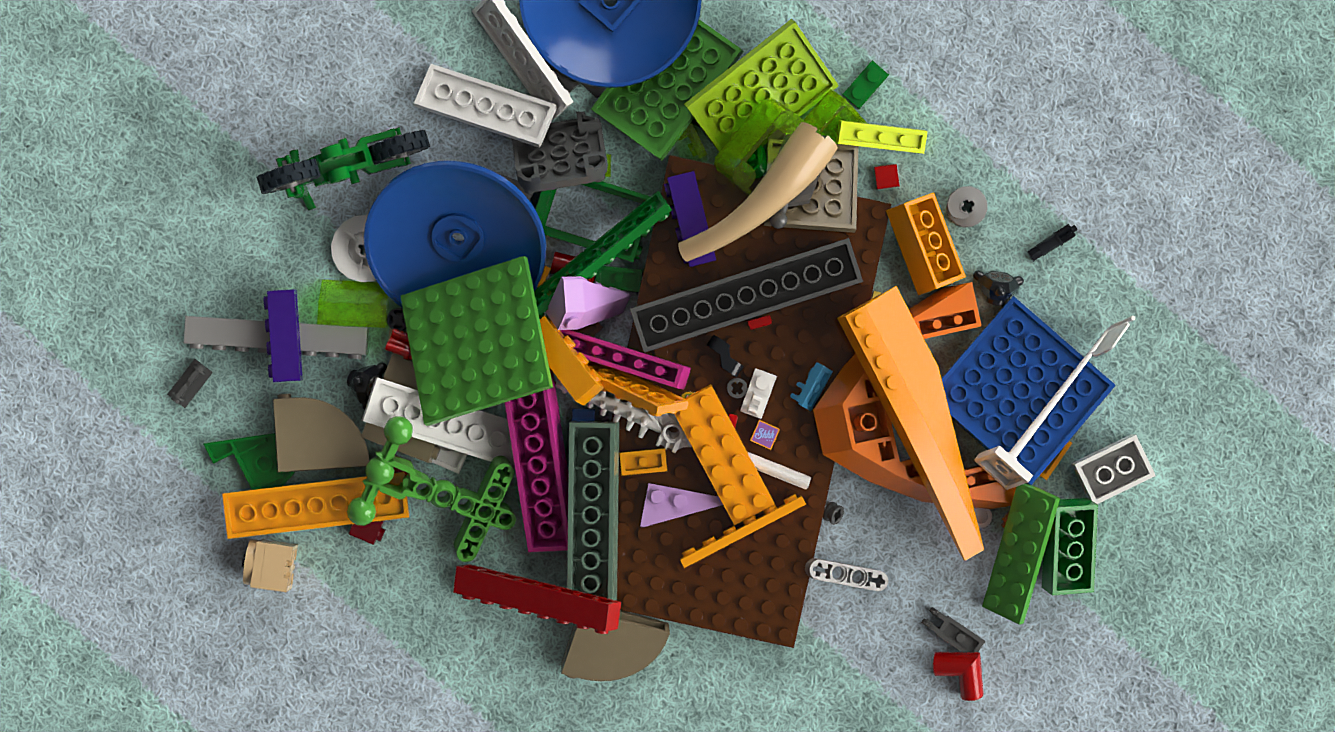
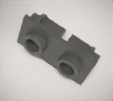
M194 359L167 395L175 403L186 408L213 372Z

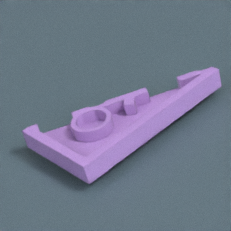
M648 483L640 527H646L721 506L723 503L719 496Z

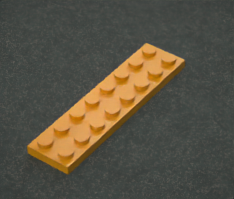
M394 473L389 483L397 486L403 482L402 479L405 477V473ZM367 477L222 493L227 539L354 524L347 515L348 505L353 499L361 497L365 488V484L362 481L367 479ZM380 490L378 491L373 501L376 507V514L372 522L410 517L407 496L404 499H397L380 492Z

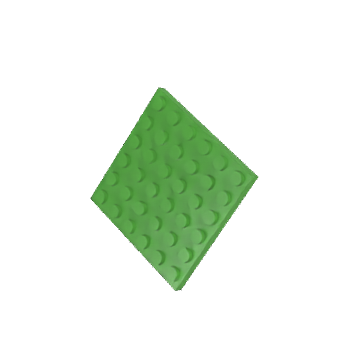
M521 256L400 295L425 425L430 426L553 388L527 257Z

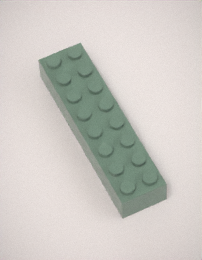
M572 421L569 422L567 588L617 601L619 422Z

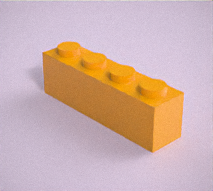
M543 316L540 319L549 367L573 399L584 406L604 389V386L600 383L602 378L594 369L590 370L586 365L589 363L587 358L581 352H576L574 349L576 344L568 335L564 336L561 330L555 327L551 319Z

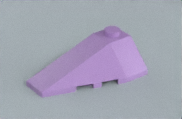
M581 276L561 277L546 313L558 330H576L622 314L631 295L628 292L613 287H604L596 281L594 283L589 282Z

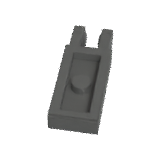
M933 607L930 608L929 611L932 615L943 620L942 624L938 628L928 619H923L921 623L936 632L937 636L959 651L979 652L985 643L984 639L950 616H945Z

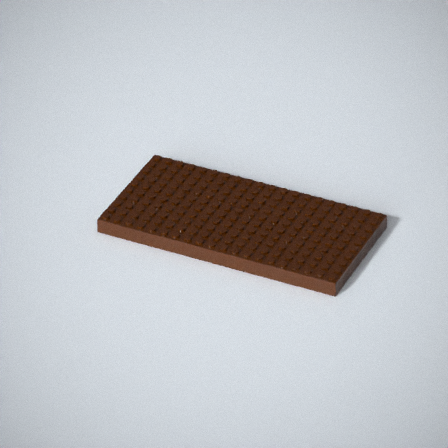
M669 155L661 194L669 206L674 205L672 196L667 197L664 184L668 183L667 178L694 171L709 229L740 206L754 191L764 176L758 179H750L744 171ZM857 196L855 233L786 227L776 229L772 226H764L763 222L737 240L715 250L716 261L690 268L688 263L684 264L678 244L682 241L678 242L675 228H679L677 219L672 218L671 211L665 220L654 224L636 307L847 238L850 239L863 282L645 352L646 354L690 367L691 370L684 390L646 378L643 379L680 397L686 392L695 393L711 384L727 415L728 413L737 415L738 419L735 430L747 452L810 476L811 480L808 488L803 489L758 471L776 507L785 504L783 500L793 494H796L797 497L801 495L806 505L684 568L680 561V558L684 557L682 554L684 551L692 547L697 550L704 546L703 541L713 536L715 539L724 536V530L735 526L737 529L743 526L744 523L742 521L734 525L724 505L646 527H640L648 483L718 496L692 447L680 448L676 453L671 452L672 449L670 448L665 449L667 471L622 475L620 452L662 449L665 446H656L660 433L649 428L643 438H639L641 425L638 423H634L630 431H627L626 425L628 420L621 416L618 421L617 601L621 602L620 610L794 648L809 582V576L805 572V565L815 555L835 464L833 460L822 454L813 409L843 366L856 354L837 318L871 300L888 223L886 210L891 209L892 204ZM770 315L772 321L770 325L753 330L749 329L747 321ZM633 320L627 348L644 353ZM713 334L730 345V357L744 366L737 377L720 367V354L707 346ZM817 362L833 372L813 409L809 411L800 406L798 401L791 398V394L800 395L802 389L796 384L798 382L806 384L808 373ZM755 368L777 376L761 419L740 411L745 395L741 398H733L727 392V384L733 378L743 379L748 388ZM736 382L732 383L733 390L731 392L733 394L737 392L741 394L743 392L741 389L743 384L741 382L738 384ZM759 420L780 429L771 450L750 441ZM673 426L668 428L669 431L674 433L679 431L678 428ZM764 512L756 514V518L764 515Z

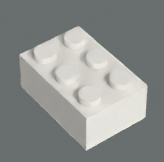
M1134 434L1071 463L1087 498L1096 504L1156 476L1137 436Z

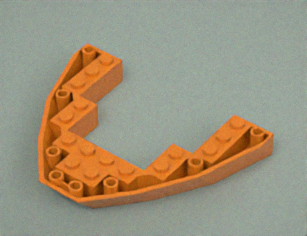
M972 282L942 288L909 308L924 339L982 326ZM855 354L843 366L813 409L822 454L871 483L921 502L933 503L911 459L899 460L891 420ZM980 465L964 469L974 508L995 509L1011 506L1016 487L1008 490L1005 489Z

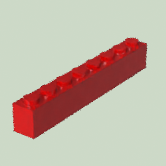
M472 564L456 566L453 593L461 594L463 599L474 600L476 598L480 599V603L488 605L496 603L502 609L515 608L521 614L534 613L537 614V618H554L557 623H573L579 629L593 628L595 629L594 632L599 634H608L609 631L618 629L620 601Z

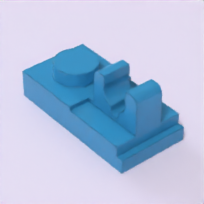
M816 362L815 366L808 373L806 384L801 382L796 384L802 389L800 395L792 393L791 398L798 401L800 406L811 411L833 371Z

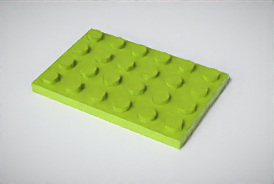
M790 19L684 103V105L729 167L735 169L742 163V152L749 144L759 142L764 146L771 134L784 124L789 126V124L797 120L839 85L793 19Z

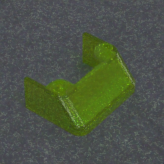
M767 98L758 105L716 155L714 166L719 173L749 196L752 193L749 187L755 180V171L746 163L747 160L775 127L784 134H792L801 122H807L777 100Z

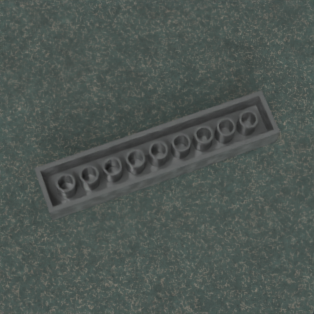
M847 238L631 308L630 311L645 353L861 283L863 280L850 239Z

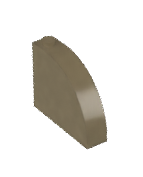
M392 353L383 379L418 390L413 361L405 360L403 356ZM366 422L361 437L384 446L387 440L384 435V428ZM411 437L407 443L399 445L397 451L431 463L432 459H437L441 448L436 444Z
M279 394L277 399H273L277 473L367 466L369 454L365 440L361 437L362 434L356 424L340 409L327 402L313 398H291V394Z
M620 611L618 629L611 630L608 634L595 633L593 628L579 629L574 624L561 661V674L573 679L580 678L590 681H613L636 674L653 662L661 653L670 635L669 623Z

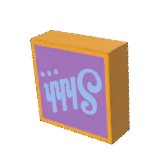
M759 420L750 441L771 450L780 429Z

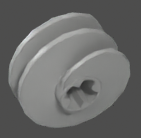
M971 186L960 187L953 191L946 205V213L951 222L965 228L980 223L987 212V200L984 194L979 189ZM963 201H966V203L970 202L972 204V207L970 208V213H968L967 210H962L961 207L964 206Z

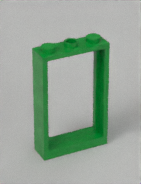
M603 181L581 184L641 204L651 197ZM557 189L541 191L536 212L541 220L546 236L584 248L589 247L595 242L545 226ZM647 234L635 239L628 251H620L615 255L616 258L634 263L635 259L639 260L643 249L642 246H639L641 237L646 238Z

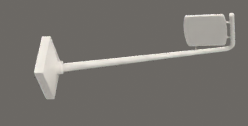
M1135 316L1119 321L1106 329L1009 452H1006L1001 446H997L979 453L974 461L1007 490L1028 483L1033 475L1017 461L1016 457L1092 356L1097 357L1112 350L1129 327V322L1135 320Z

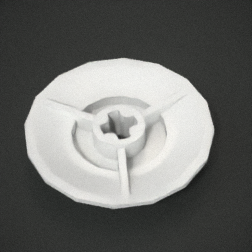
M368 215L354 216L343 222L334 233L331 243L332 259L338 270L347 278L359 282L376 281L369 267L366 253L362 255V250L359 248L361 244L364 245V230Z

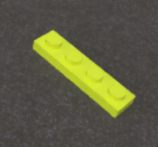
M839 120L836 143L924 154L928 131Z

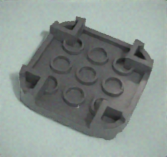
M585 111L576 112L577 119L550 123L540 148L511 138L517 180L525 193L531 194L536 191L555 190L591 182H601L605 179L608 162L601 121L598 117L586 116Z

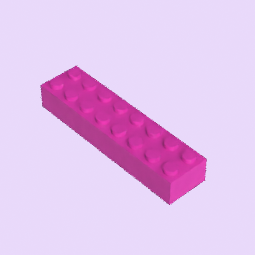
M551 369L550 374L553 388L505 402L528 552L568 551L569 473L554 374Z

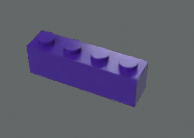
M694 171L668 177V183L664 184L667 197L672 196L674 205L670 206L672 209L671 215L673 219L678 220L679 228H675L678 242L684 241L707 230L708 225ZM714 251L688 262L683 259L684 264H689V268L716 261Z
M297 290L267 291V296H264L263 302L264 309L268 310L269 319H265L266 333L270 332V341L266 344L267 355H271L272 363L268 364L269 378H273V382L302 381Z

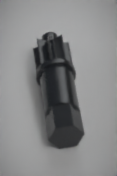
M1067 224L1058 231L1053 232L1051 236L1038 243L1027 253L1034 262L1075 237L1076 234L1074 232L1078 229L1075 225L1070 226Z

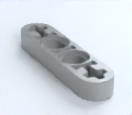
M812 558L805 565L806 574L816 580L874 591H882L888 584L887 575L876 569L819 558ZM819 566L821 568H825V573L820 571L815 572L813 571V567ZM835 567H840L841 575L839 578L834 579L832 571ZM859 570L861 572V579L859 582L854 583L852 575L855 571ZM868 576L872 578H880V582L874 583L868 581Z

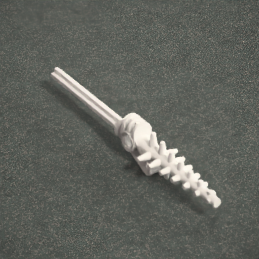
M558 379L555 387L561 389L563 394L569 393ZM604 391L598 393L588 402L587 407L590 409L594 404L601 407V416H604L607 411L613 412V422H618L621 416L628 420L626 425L627 431H630L634 423L640 424L639 438H643L648 428L660 433L656 442L658 447L659 445L665 446V449H672L671 452L676 453L678 449L683 447H692L673 413L652 416L648 414L647 410L633 407L629 401L621 402L620 399L615 397H607ZM673 426L678 428L679 431L674 433L669 431L668 428ZM748 452L758 471L803 489L808 488L811 480L810 476Z

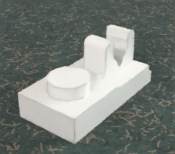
M755 368L740 411L761 419L777 376Z

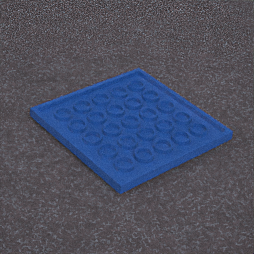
M1012 296L941 378L951 419L986 450L1001 446L1006 452H1009L1084 357L1016 297ZM1089 361L1016 457L1017 461L1033 475L1027 483L1029 485L1035 482L1116 386Z

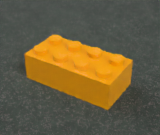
M934 192L886 210L918 295L966 277Z

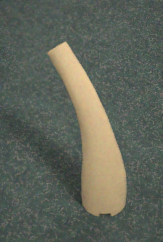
M801 122L783 146L760 183L740 206L716 225L678 244L682 258L688 262L713 252L737 240L765 222L816 179L838 149L836 143L828 135L824 138L817 133L818 128Z

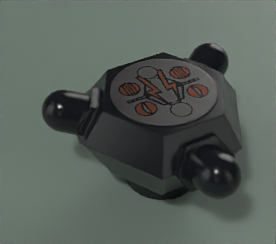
M977 270L973 273V278L978 281L983 294L987 296L986 301L997 306L1004 305L1005 300L1009 299L1019 286L1024 283V279L1021 276L1012 277L1005 272L990 271L984 274Z
M384 362L363 367L359 370H352L348 375L347 385L351 387L354 396L362 404L364 410L375 378L382 379V373L387 369V365Z

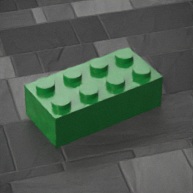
M1089 498L1060 499L1042 563L1041 588L1052 596L1094 592L1098 504Z

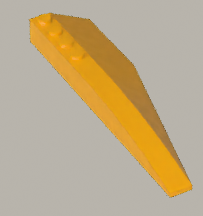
M894 286L837 319L960 555L966 561L983 551L984 547L939 367L897 286Z

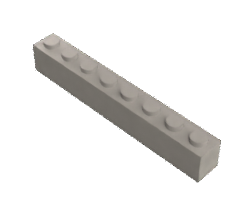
M185 316L184 343L190 344V348L203 349L204 345H213L212 350H226V346H235V351L249 352V347L258 348L259 353H267L266 344L270 341V332L266 333L265 321ZM299 323L300 344L303 355L316 356L317 352H326L325 357L339 358V353H346L348 358L362 359V355H367L369 328Z

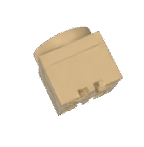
M250 539L246 554L242 558V568H244L243 584L250 585L252 588L280 592L291 590L294 577L293 570L295 569L294 560H296L298 544L265 539Z

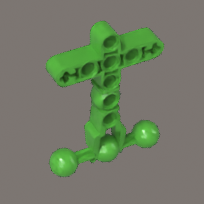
M395 416L390 418L384 427V435L387 439L382 451L375 452L377 457L368 462L365 470L367 479L362 481L365 484L364 491L361 497L355 498L349 503L347 509L348 518L356 525L364 526L371 523L376 514V507L373 501L379 490L397 499H404L406 496L420 500L426 499L427 502H431L438 508L449 507L451 511L455 509L457 513L466 517L454 540V549L459 560L463 562L472 561L476 557L490 525L503 530H508L515 525L516 517L512 508L507 503L502 502L514 476V469L509 459L501 455L493 458L477 492L454 486L448 480L440 479L436 481L434 477L430 479L425 473L416 470L411 461L395 456L399 445L407 443L412 437L413 427L410 421L404 417ZM394 467L407 472V475L402 479L403 482L398 486L389 483L394 476ZM421 483H426V484H427V486H426L425 488H423V489H417V486H418L419 484H421ZM498 486L494 492H488L490 487ZM447 491V494L445 496H437L439 492ZM461 499H468L465 504H458ZM482 506H488L486 511L479 512ZM502 514H509L507 518L499 519ZM479 526L478 530L474 532L469 531L471 527Z

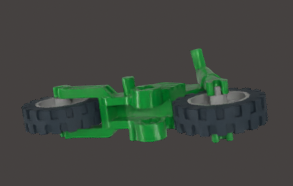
M400 127L360 138L355 147L349 148L347 138L338 140V144L320 149L321 154L301 162L298 149L289 151L290 155L276 159L278 168L260 174L256 178L262 194L285 190L288 198L302 199L309 211L316 208V205L306 185L314 183L315 187L329 183H338L350 179L351 185L360 182L357 171L362 170L371 175L392 168L407 166L411 164L410 155L428 149L430 144L425 130L402 135Z

